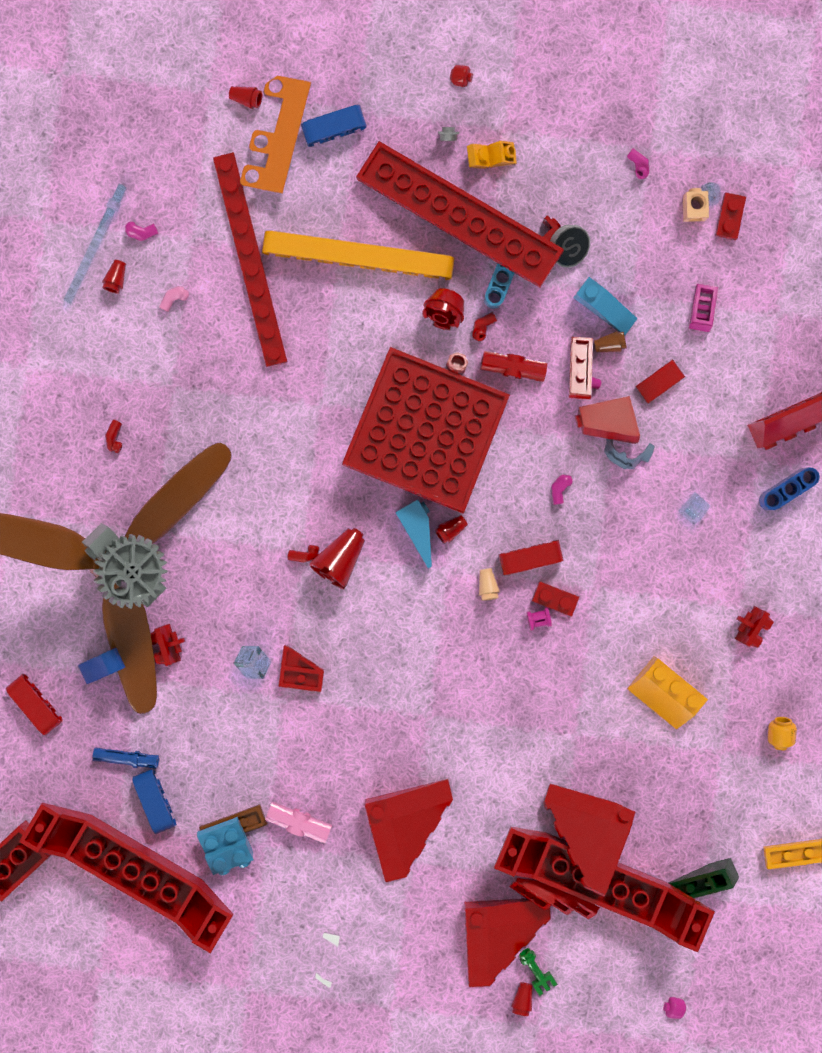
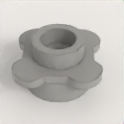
M442 127V131H438V134H440L441 141H457V134L459 132H455V127Z

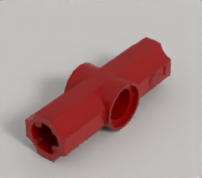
M484 351L480 370L500 373L505 377L514 376L515 379L526 378L544 382L548 363L525 359L524 356L515 354L503 355Z

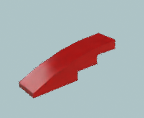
M517 878L509 886L543 910L554 906L566 915L576 911L589 920L597 914L600 908L591 902L540 881Z

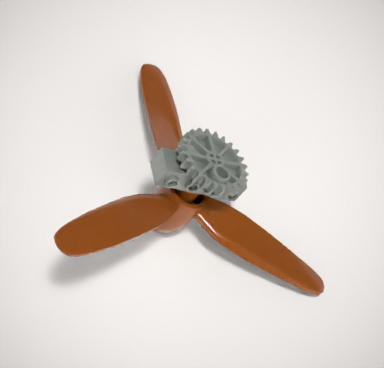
M215 443L207 447L176 472L144 504L133 518L125 536L121 535L120 538L108 526L102 523L84 538L76 531L61 525L0 513V555L53 569H88L90 573L97 577L94 579V582L101 584L97 590L104 592L102 595V614L110 650L117 648L125 668L117 672L130 706L139 714L151 711L155 707L157 699L155 661L144 606L149 607L167 589L161 583L166 582L161 575L168 572L162 568L163 565L167 564V561L160 559L164 553L157 551L159 546L153 543L167 534L204 497L226 470L232 455L230 449L222 443Z

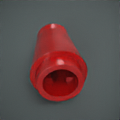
M231 86L229 99L250 109L260 107L263 95L262 91L258 90L257 87Z
M116 259L113 261L102 280L103 289L119 294L124 284L125 262Z
M460 515L439 524L435 532L443 544L450 543L468 526V523Z
M520 982L511 1005L513 1007L512 1013L529 1016V1013L532 1012V984Z

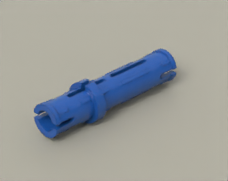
M95 747L92 755L93 761L130 765L133 768L148 767L157 769L159 765V755L144 754L140 751L126 752Z

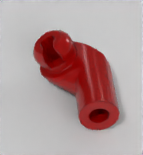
M493 312L474 322L472 336L475 340L483 341L486 338L487 326L497 322Z
M112 420L105 434L107 449L115 453H119L122 449V443L118 442L116 437L122 423L117 420Z
M309 545L308 552L289 550L288 560L302 563L311 561L319 554L320 548L319 546Z

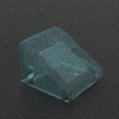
M694 492L678 512L694 525L703 518L710 505Z

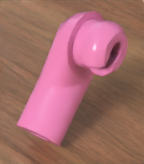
M182 286L168 290L159 308L169 312L175 300H187L189 296L188 290Z

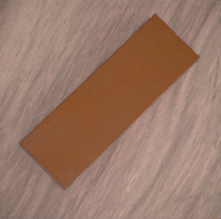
M258 804L201 825L199 828L201 831L238 817L244 832L247 833L266 826L268 823L265 820L261 805Z

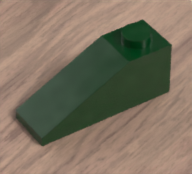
M731 858L705 865L668 882V884L692 898H698L733 889L739 879V875Z

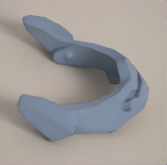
M606 439L604 452L609 460L619 467L634 469L641 461L649 462L655 446L649 443L643 453H640L637 458L630 459L627 458L625 452L619 453L615 449L612 439Z

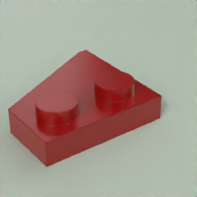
M284 645L278 687L321 692L324 669L288 645Z

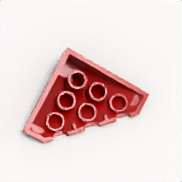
M448 779L365 799V808L385 882L405 878L411 870L409 868L413 861L419 857L426 846L425 841L430 833L435 831L442 819L441 815L445 808L449 807L453 801Z
M550 784L543 804L546 810L551 809L556 820L553 822V825L559 837H564L570 848L567 850L568 856L573 866L578 865L583 875V878L580 880L584 888L604 897L624 849L636 812L609 800Z
M527 898L464 902L469 987L491 986L496 980L495 977L511 964L523 946L526 947L536 936L535 933L543 924L546 925L551 919L550 908L543 910Z

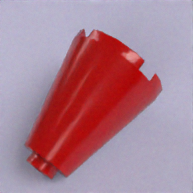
M356 528L345 530L309 564L311 569L322 578L332 581L331 584L344 589L349 582L365 540L362 538L364 534Z

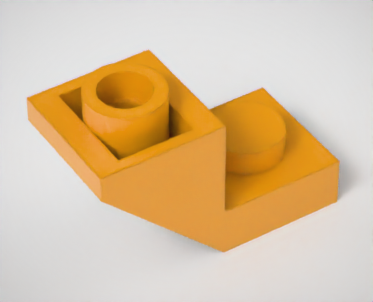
M497 141L489 145L470 144L467 146L470 168L484 169L517 164L514 142Z

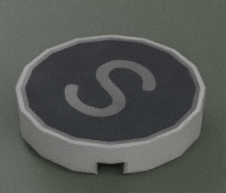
M576 224L562 226L554 233L550 240L564 249L563 254L557 261V264L561 267L569 268L578 265L584 260L590 249L588 232Z

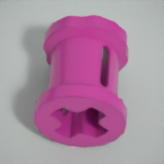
M548 607L539 612H527L531 631L540 626H552Z

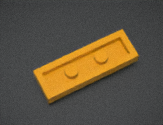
M822 839L763 846L765 865L768 870L822 863Z

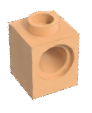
M701 188L689 189V192L683 195V222L706 221L709 218L708 191H702ZM691 200L698 201L700 209H694L691 206Z

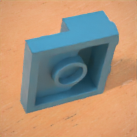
M238 817L197 832V838L205 852V859L213 875L218 873L219 875H226L232 868L237 866L245 868L254 860L252 847Z

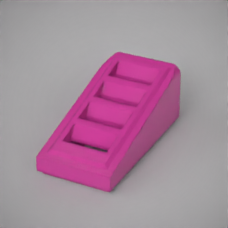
M696 284L689 329L710 332L713 327L718 287ZM700 292L712 294V297L700 296ZM699 301L710 303V306L701 305ZM698 310H701V311H707V312H709V313H708V315H707V314L697 313V311H698Z

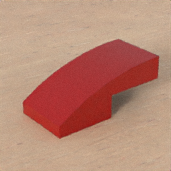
M672 359L636 385V388L646 402L650 403L682 380L685 375Z

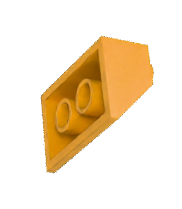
M655 656L651 658L627 688L676 730L693 718L708 700Z

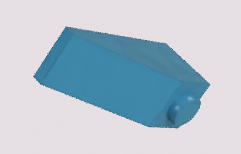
M590 277L587 278L573 297L618 332H624V336L638 319L609 291Z
M416 500L395 513L427 568L432 567L429 518L427 516L430 511L424 501L420 503L419 500Z

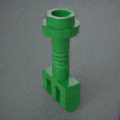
M527 948L519 954L521 964L528 965L536 977V980L532 981V985L539 996L543 994L540 986L543 985L546 991L550 990L547 984L548 981L554 987L558 985L550 971L545 974L542 973L534 960L536 954L533 950Z

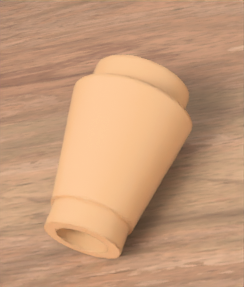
M492 568L479 570V596H481L482 601L498 599L500 591Z

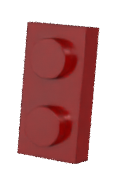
M724 193L715 236L733 240L738 239L746 196Z
M540 581L532 598V601L571 617L579 600L577 595Z

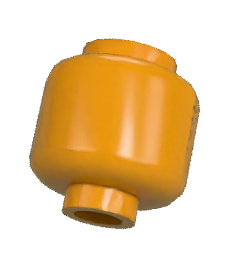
M776 717L768 725V742L775 749L781 751L794 746L797 735L796 725L787 717Z

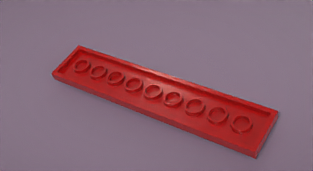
M380 141L356 176L358 181L539 288L542 287L564 252L563 248Z

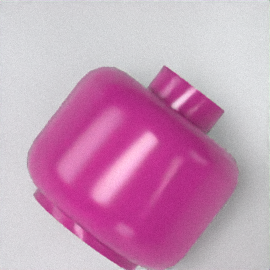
M670 997L668 1002L664 1003L663 1010L666 1011L668 1018L681 1019L686 1013V1004L683 999Z

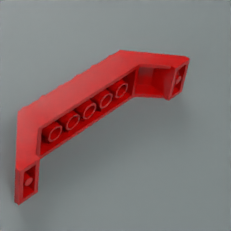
M41 803L19 841L37 853L43 852L67 859L170 919L192 940L191 943L210 954L234 915L201 878L91 814Z
M510 826L494 869L513 877L532 878L647 925L677 942L678 945L699 952L714 916V910L667 882L619 862L607 893L603 897L584 888L580 880L583 878V875L578 865L573 866L568 856L567 850L570 848L566 840L547 832Z

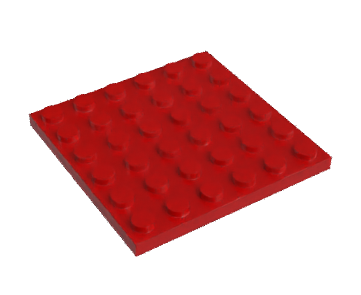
M390 347L342 465L464 514L510 394Z

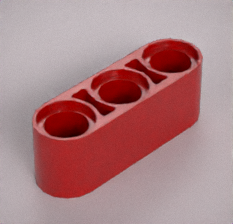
M559 540L498 554L503 575L564 561Z
M22 674L6 687V691L37 730L43 735H47L62 723L63 719L61 716L58 717L55 713V708L47 699H43L41 696L43 694L35 684L29 682V677Z

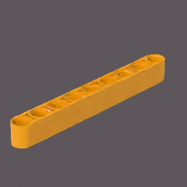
M265 231L262 254L265 255L271 253L277 257L291 258L293 256L299 260L312 261L314 259L320 263L327 264L336 262L342 266L354 267V265H357L363 269L375 270L379 268L385 272L397 273V271H400L406 275L418 276V274H422L424 277L435 279L443 277L445 280H452L455 260L452 256L277 231Z

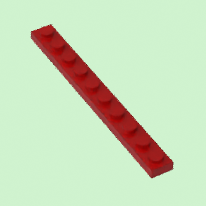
M232 152L213 157L266 367L286 363L288 361L243 185L240 183L241 177L235 154Z

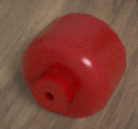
M455 65L450 74L452 84L466 87L468 82H472L473 73H470V67Z

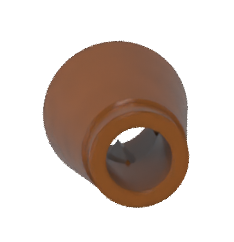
M618 331L594 340L597 353L622 352V349H627L624 332L618 333Z

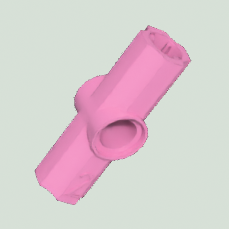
M275 802L271 803L265 818L266 821L286 828L291 834L297 836L305 835L314 840L326 842L332 827L331 824L313 818L307 812L305 814L299 812L300 809H290Z

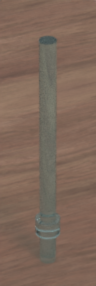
M118 184L112 199L109 198L106 204L105 214L63 299L70 304L79 289L115 211L118 212L121 206L120 201L127 188L124 185Z

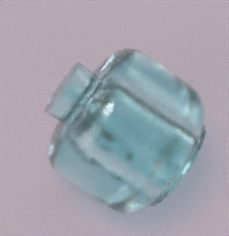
M709 182L701 186L702 191H708L709 206L716 205L721 200V188L717 183Z

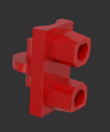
M754 606L752 611H748L744 618L738 615L736 620L741 622L737 629L739 632L735 639L748 647L759 648L763 641V638L758 635L762 628L769 630L774 623L769 617L770 614Z
M170 624L155 628L150 633L152 645L158 643L161 650L154 653L156 664L168 666L181 661L179 655L182 652L180 644L186 642L185 638L178 639L176 631L172 632Z

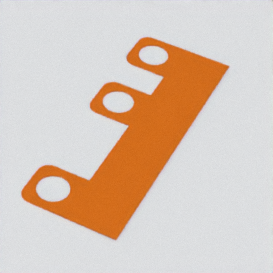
M277 75L265 84L264 93L267 96L283 98L275 132L255 130L252 133L249 144L250 150L269 155L265 168L254 165L244 166L240 183L243 186L283 194L311 82ZM272 80H280L282 82V89L277 93L271 92L269 89V84ZM259 135H264L268 139V144L264 148H258L254 144L255 138ZM249 170H256L259 174L258 180L254 183H249L245 179V175Z

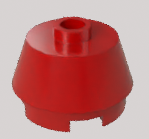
M439 288L423 304V317H429L433 320V326L443 330H450L451 327L458 328L459 324L464 320V299L453 290Z

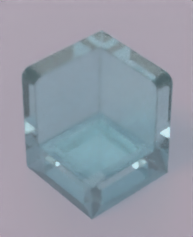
M242 646L233 664L246 678L263 679L271 664V660L259 646Z

